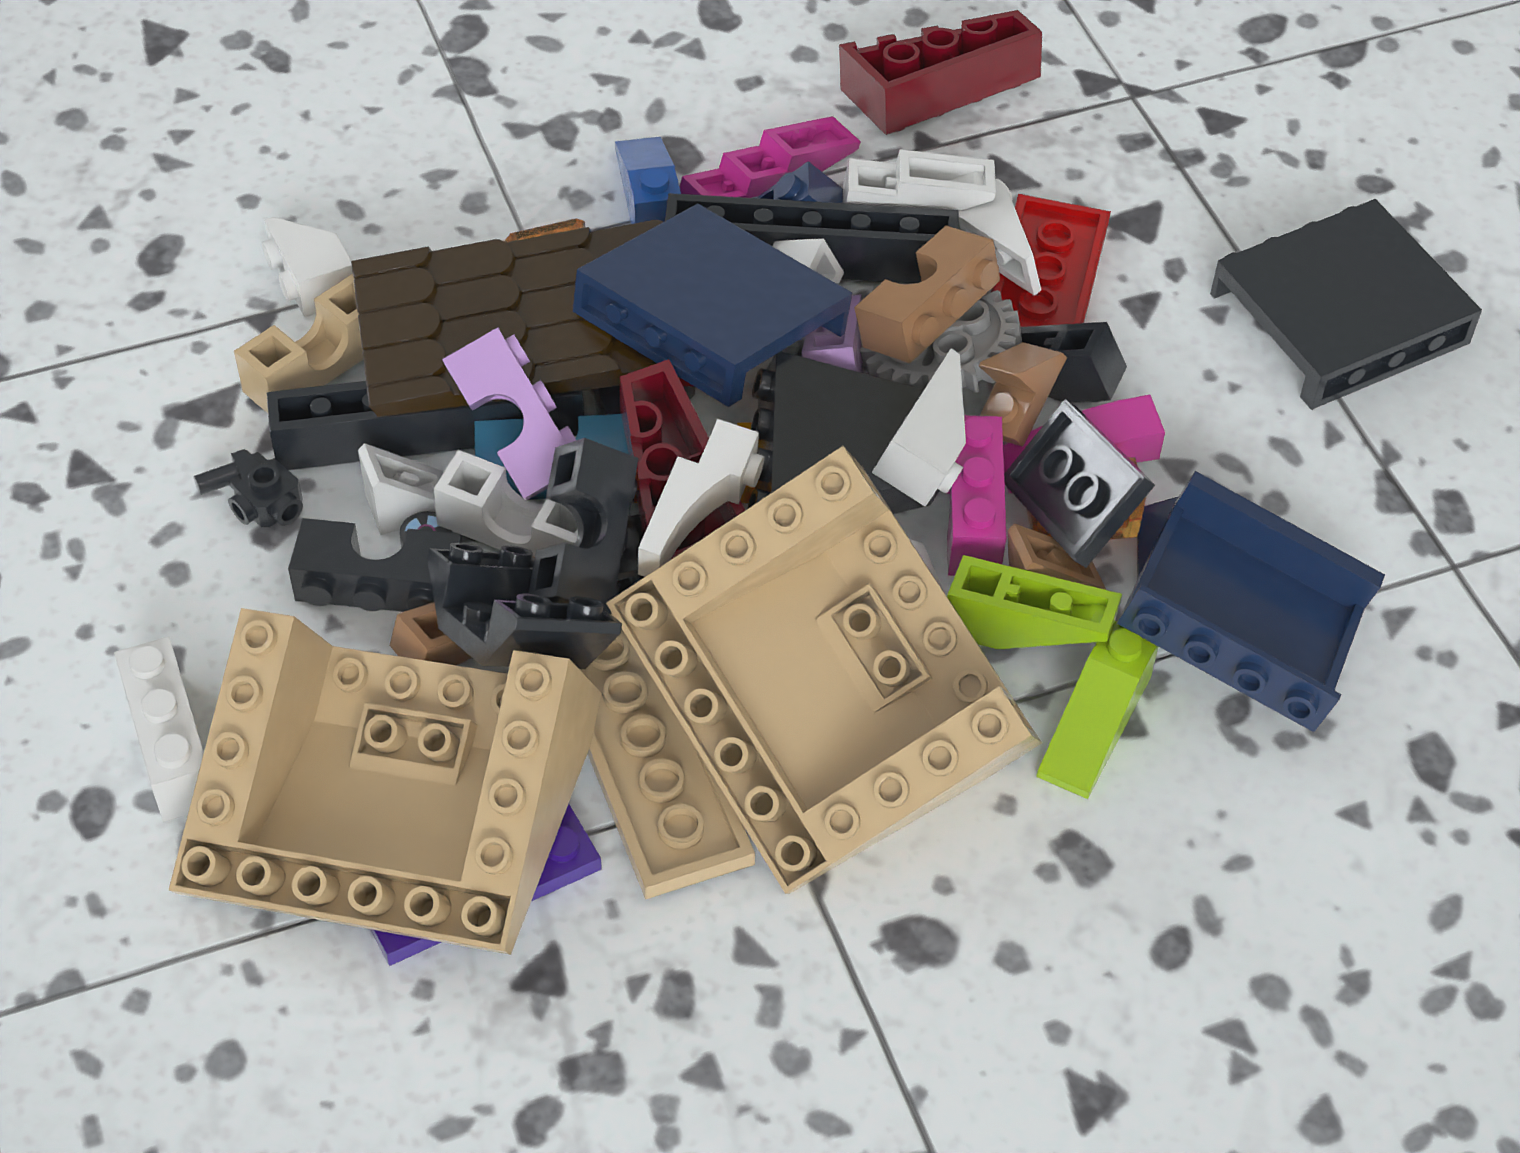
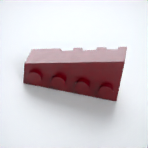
M1019 10L963 20L961 29L956 30L939 28L938 25L921 28V36L897 41L895 34L876 37L877 45L857 48L855 41L839 44L841 91L885 135L902 131L906 127L933 117H939L949 111L979 102L984 98L1019 87L1021 84L1041 77L1042 31Z
M669 359L620 376V411L628 454L639 458L635 477L637 480L636 498L643 536L677 457L699 463L709 440ZM741 500L739 504L727 501L713 510L686 536L670 560L744 512L746 509Z

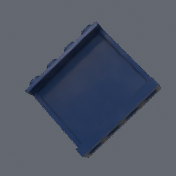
M696 204L578 268L573 312L655 363L669 359L678 377L729 408L742 399L746 373L821 326L839 337L843 336L846 331L853 293L705 207Z
M1195 471L1174 503L1117 624L1140 635L1147 641L1306 729L1315 732L1340 700L1342 694L1335 691L1337 682L1364 609L1381 588L1385 574Z

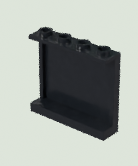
M1377 199L1358 206L1347 207L1340 213L1317 222H1309L1303 227L1284 235L1268 238L1261 244L1226 255L1217 262L1210 292L1214 299L1232 292L1303 372L1305 380L1300 398L1311 410L1470 344L1482 309Z

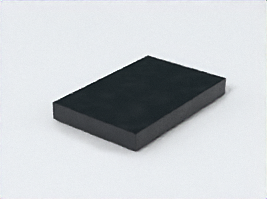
M1066 399L1004 473L1005 486L1069 556L1085 568H1087L1155 486L1077 406Z

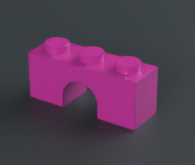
M964 415L966 444L955 460L963 469L947 492V494H950L947 530L948 576H955L963 555L1003 564L1007 536L1002 417Z

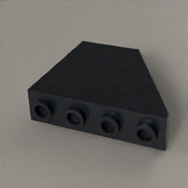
M782 351L774 355L767 369L760 368L758 370L752 388V397L758 399V408L752 420L751 430L759 432L757 454L764 456V464L758 482L749 499L748 508L842 446L864 468L893 514L925 507L872 473L924 389ZM939 489L936 490V492L934 493V495L932 496V498L926 506H930L932 504V502L940 492Z

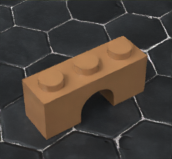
M945 226L916 252L922 282L905 285L884 280L854 307L863 348L907 363H911L1000 281L993 239Z

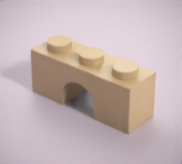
M353 274L314 298L316 317L310 330L301 339L294 342L278 327L273 325L234 350L243 393L267 413V392L324 386L363 360Z

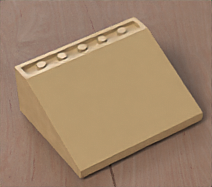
M844 446L606 603L614 617L622 622V630L785 894H790L992 776L1042 744L870 477Z
M241 608L169 891L186 896L511 955L588 754L602 693L567 658L513 650L508 673L336 647L329 644L295 616Z

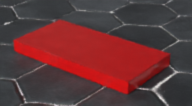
M1018 194L1015 210L1033 253L1041 291L1032 295L999 273L1000 281L992 288L991 292L998 290L1001 293L1002 301L1009 299L1012 301L1013 311L1018 312L1020 327L1084 323L1111 211Z

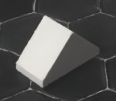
M365 443L359 448L358 454L365 495L380 535L400 530L402 523L413 514L425 511L436 512L434 488L443 475V471Z

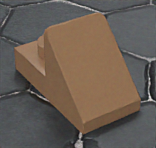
M1022 342L980 362L979 367L996 382L980 416L1002 417L1004 442L1021 447L1024 446L1067 359L1063 353Z
M1015 523L1008 529L1009 566L1106 590L1093 561L1085 568L1075 562L1054 538Z

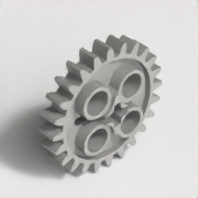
M996 290L980 298L911 363L863 348L861 340L862 348L860 352L864 370L868 371V375L925 389L950 349H953L960 354L962 388L967 387L969 390L977 393L979 392V381L984 380L989 383H995L979 367L980 362L1022 343L1019 316L1017 311H1013L1012 301L1010 299L1002 301L1000 291Z

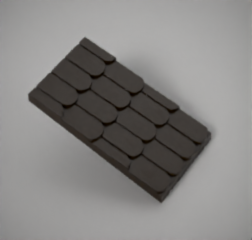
M650 220L597 231H591L589 227L511 242L493 239L432 251L427 246L351 261L357 312L359 313L358 321L366 385L368 387L369 407L377 417L469 405L442 359L496 328H499L504 339L513 334L515 335L530 361L522 366L524 373L532 385L541 380L549 395L620 386V376L657 364L574 313L573 303L578 268L658 226L663 221ZM495 399V400L488 401V402H486V403H489V402H497V401H505V400H503V399Z

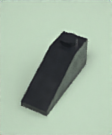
M1107 322L1020 327L1023 343L1061 352L1067 357L1048 397L1060 401L1066 399L1069 402L1111 401L1127 365Z

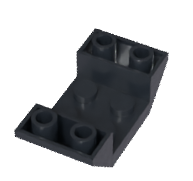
M460 542L451 543L450 549L429 548L427 560L438 628L481 666L510 667L512 653L515 650L567 658L579 669H586L621 633L622 622L605 611L603 603L598 600L574 596L569 598L568 604L552 603L551 600L545 597L528 594L535 558H533V552L526 548L502 546L500 552H483V549L479 546Z

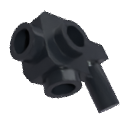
M245 449L231 453L233 462L193 476L200 495L230 486L234 490L235 495L228 499L229 506L237 519L244 525H248L252 521H255L260 527H271L277 522L282 526L289 525L299 517L303 509L299 479L275 458L267 460L259 452L251 454Z

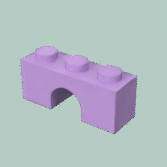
M496 328L442 360L472 411L486 402L495 399L510 401L522 411L524 425L520 436L513 443L498 451L497 454L526 501L548 489L555 447L576 441L568 426L559 431L548 412L557 407L542 381L540 380L532 385L524 373L522 366L530 361L515 335L513 334L504 339L499 328Z

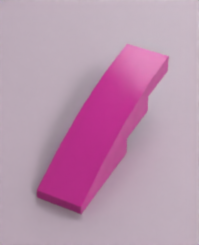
M833 116L766 129L763 131L759 146L723 153L718 169L682 176L679 185L681 194L758 197L775 185L783 175L792 173L808 161L823 172L858 150L861 141Z

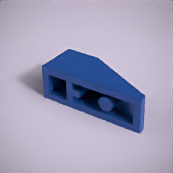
M661 137L615 141V151L631 224L650 220L665 222L668 193L681 194L674 163Z

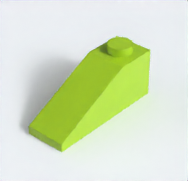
M963 555L947 594L951 604L978 645L994 649L1108 641L1122 601L1121 593Z
M1114 621L1108 641L1096 642L1036 776L1086 799L1089 798L1151 679L1159 648L1140 635L1118 625V621Z

